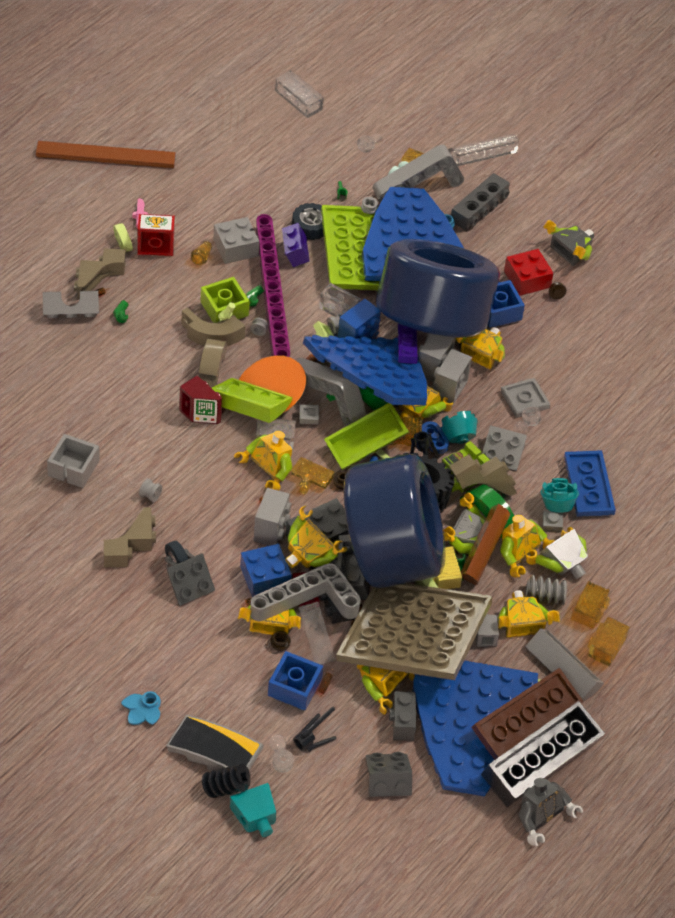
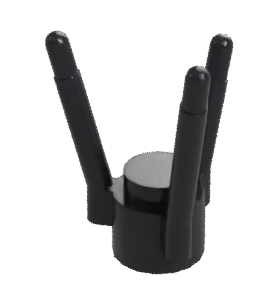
M422 431L416 433L414 438L410 439V454L414 453L416 447L418 451L428 455L427 450L431 446L436 458H440L432 441L431 434Z
M331 707L322 716L319 713L316 714L293 737L295 745L301 751L307 749L311 752L316 747L336 740V736L314 743L315 736L312 733L335 710V707Z

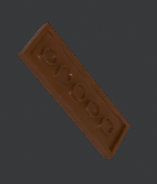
M558 668L475 723L471 728L493 759L496 760L576 702L582 703L583 700L562 670Z

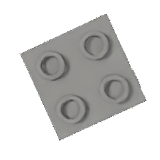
M490 425L482 454L484 453L489 459L497 457L500 462L504 461L508 469L517 471L527 435Z

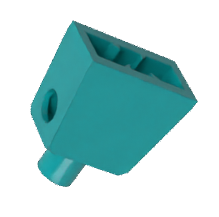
M268 783L230 796V809L247 832L259 830L262 837H267L273 833L271 825L276 822V808Z

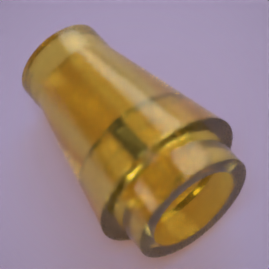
M203 242L191 252V260L194 264L202 265L207 262L212 249L210 242Z

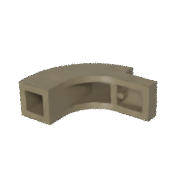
M188 307L182 310L181 323L184 328L188 329L187 337L195 343L205 346L209 338L227 341V346H230L245 338V325L234 315L230 319L219 323H209L201 320Z
M208 338L200 362L199 377L205 380L212 388L218 383L222 361L225 360L228 342Z

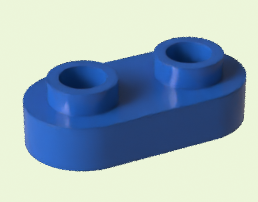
M432 421L425 422L422 425L421 432L432 433V441L438 453L444 454L448 450L449 440L437 423Z

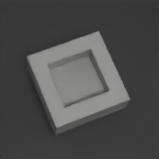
M300 405L299 424H318L319 405Z
M543 511V531L561 532L563 530V513Z

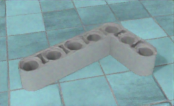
M438 145L374 183L372 189L381 203L390 187L413 188L440 171H443L452 187H457L464 182V176L445 145Z
M304 358L296 360L305 371L306 386L335 396L345 426L367 415L359 387L343 377V372L334 371L330 367Z
M325 564L252 597L250 607L252 611L251 618L255 621H264L327 593L342 616L347 619H353L359 614L360 597L336 565Z

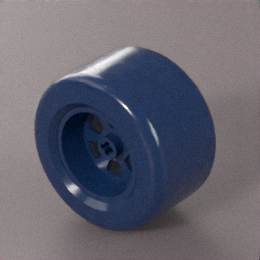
M422 239L399 240L392 243L387 250L377 291L376 305L379 311L387 318L421 332L446 337H473L484 332L488 326L500 279V272L498 267L486 257L458 246Z
M404 454L352 466L347 471L344 479V508L353 552L365 580L372 587L385 588L439 576L444 569L446 558L444 530L436 492L430 474L422 459L415 454Z

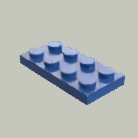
M602 450L565 452L564 460L569 483H576L577 490L579 491L574 505L576 516L615 515L616 509Z

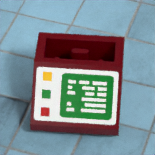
M197 375L180 386L179 411L191 422L219 424L221 423L222 397L205 380H202Z

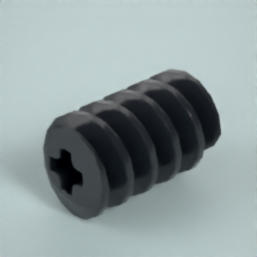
M244 764L205 772L202 776V787L210 798L244 792L248 790L251 782L249 769Z

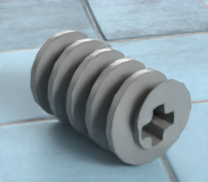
M531 575L529 580H527L524 597L531 594V597L535 598L538 595L540 602L546 597L547 603H550L552 598H554L555 604H558L561 599L564 606L567 596L566 580H563L559 585L558 579H555L551 584L550 578L543 582L542 576H539L537 581H535V576Z

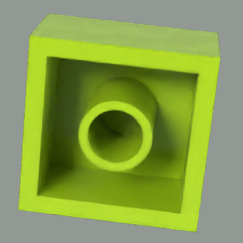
M235 277L201 287L200 302L213 323L220 321L218 315L226 309L230 302L236 306L232 311V316L234 315L237 319L249 316L250 301Z

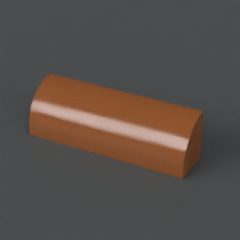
M500 504L490 509L461 570L462 578L475 586L478 585L510 517V512Z

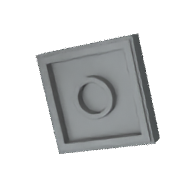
M535 378L501 387V393L516 418L550 409V403Z

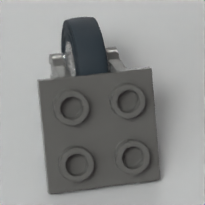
M176 540L165 545L166 557L164 560L166 561V570L179 606L215 591L203 553L194 556Z

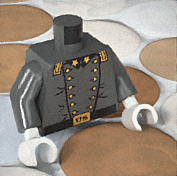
M544 778L535 779L534 786L523 793L519 811V818L525 831L529 832L528 843L533 846H538L537 841L540 843L545 842L544 835L535 831L563 811L564 806H567L566 813L571 817L577 818L574 814L575 809L583 813L581 806L572 804L571 797L563 787Z

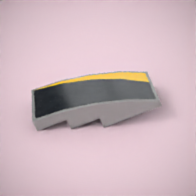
M190 715L185 716L166 745L169 752L186 755L188 761L204 764L209 771H217L218 769H225L226 767L238 766L240 764L246 765L250 770L264 747L262 743L242 733Z

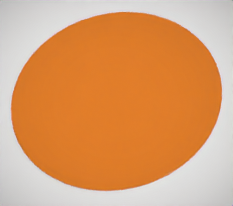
M287 356L263 358L249 366L239 378L241 381L292 397V402L284 412L297 403L306 386V374L299 362Z

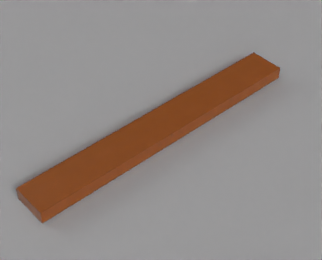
M38 141L36 157L174 168L176 152Z

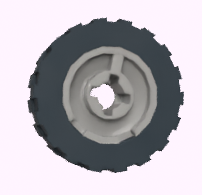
M301 204L293 211L292 225L299 223L307 240L324 237L321 215L322 206L320 204Z

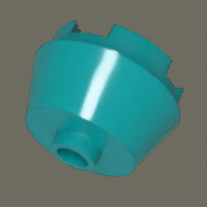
M460 411L451 418L447 415L441 419V429L450 443L463 444L476 437L478 419L475 418V414H471V411Z
M553 478L551 483L544 482L540 491L546 509L556 513L571 511L579 495L577 484H570L568 479Z

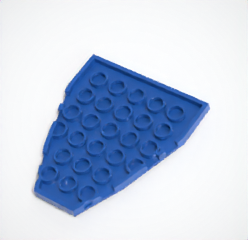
M390 187L375 212L362 251L365 281H380L387 250L396 241L422 239L464 248L445 214L425 189Z
M318 335L304 337L303 344L320 362L323 363L327 360L331 363V369L343 372V377L360 388L366 389L368 386L374 389L373 395L384 399L392 405H426L427 380L419 357L417 364L398 363V338L386 339L378 337L377 339H371L368 337L353 338L351 336L338 338L336 336L321 337Z
M464 660L455 680L414 674L412 692H415L416 709L421 719V730L427 752L433 759L434 769L440 777L443 790L486 796L491 787L482 777L481 773L494 759L471 727L538 682V673Z

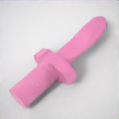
M140 198L138 199L137 211L132 213V218L136 219V228H138L139 214H148L144 212V201Z

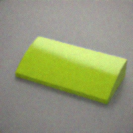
M230 378L212 387L215 392L221 395L223 408L268 423L278 418L292 402V397L235 378Z
M387 403L324 440L340 468L344 470L407 435L409 431L393 405Z

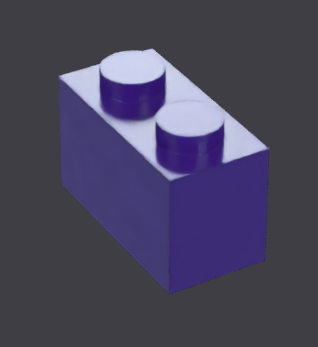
M299 223L282 228L285 255L291 265L295 267L310 262L307 238Z

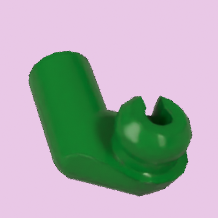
M261 285L246 293L250 301L249 306L254 307L259 302L257 297L264 292Z
M122 300L113 311L115 319L119 323H125L128 319V314H125V310L129 304L125 300Z

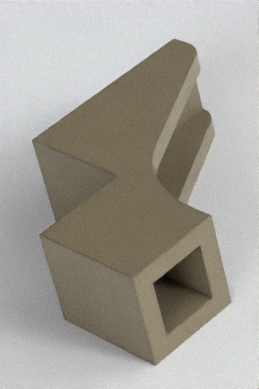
M104 248L103 256L99 257V261H80V267H76V278H78V281L75 280L74 291H77L78 299H80V291H93L104 278L112 275H124L126 250Z
M468 454L449 465L462 489L472 484L484 483L509 496L517 493L514 488L516 483L513 477L507 474L509 469L504 461L500 462L497 457L480 465L477 459L473 460Z
M146 507L141 511L125 535L116 539L104 540V568L128 567V559H132V551H152V543H156V531H152V527H155V515H151V507Z

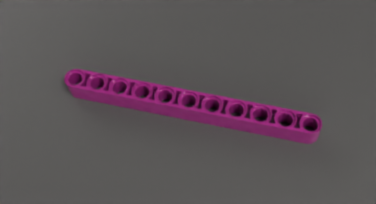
M261 214L256 219V235L259 240V261L267 322L269 324L272 356L290 357L273 221L270 215Z

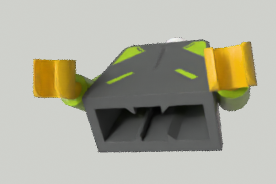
M551 220L545 223L543 228L547 229L548 234H552L550 247L572 266L581 259L588 260L590 258L592 239L594 238L592 230L583 231L578 226L558 228Z

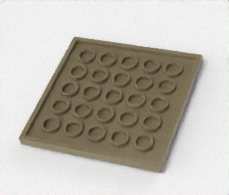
M409 583L385 588L373 587L336 654L337 661L455 680L492 604V596Z

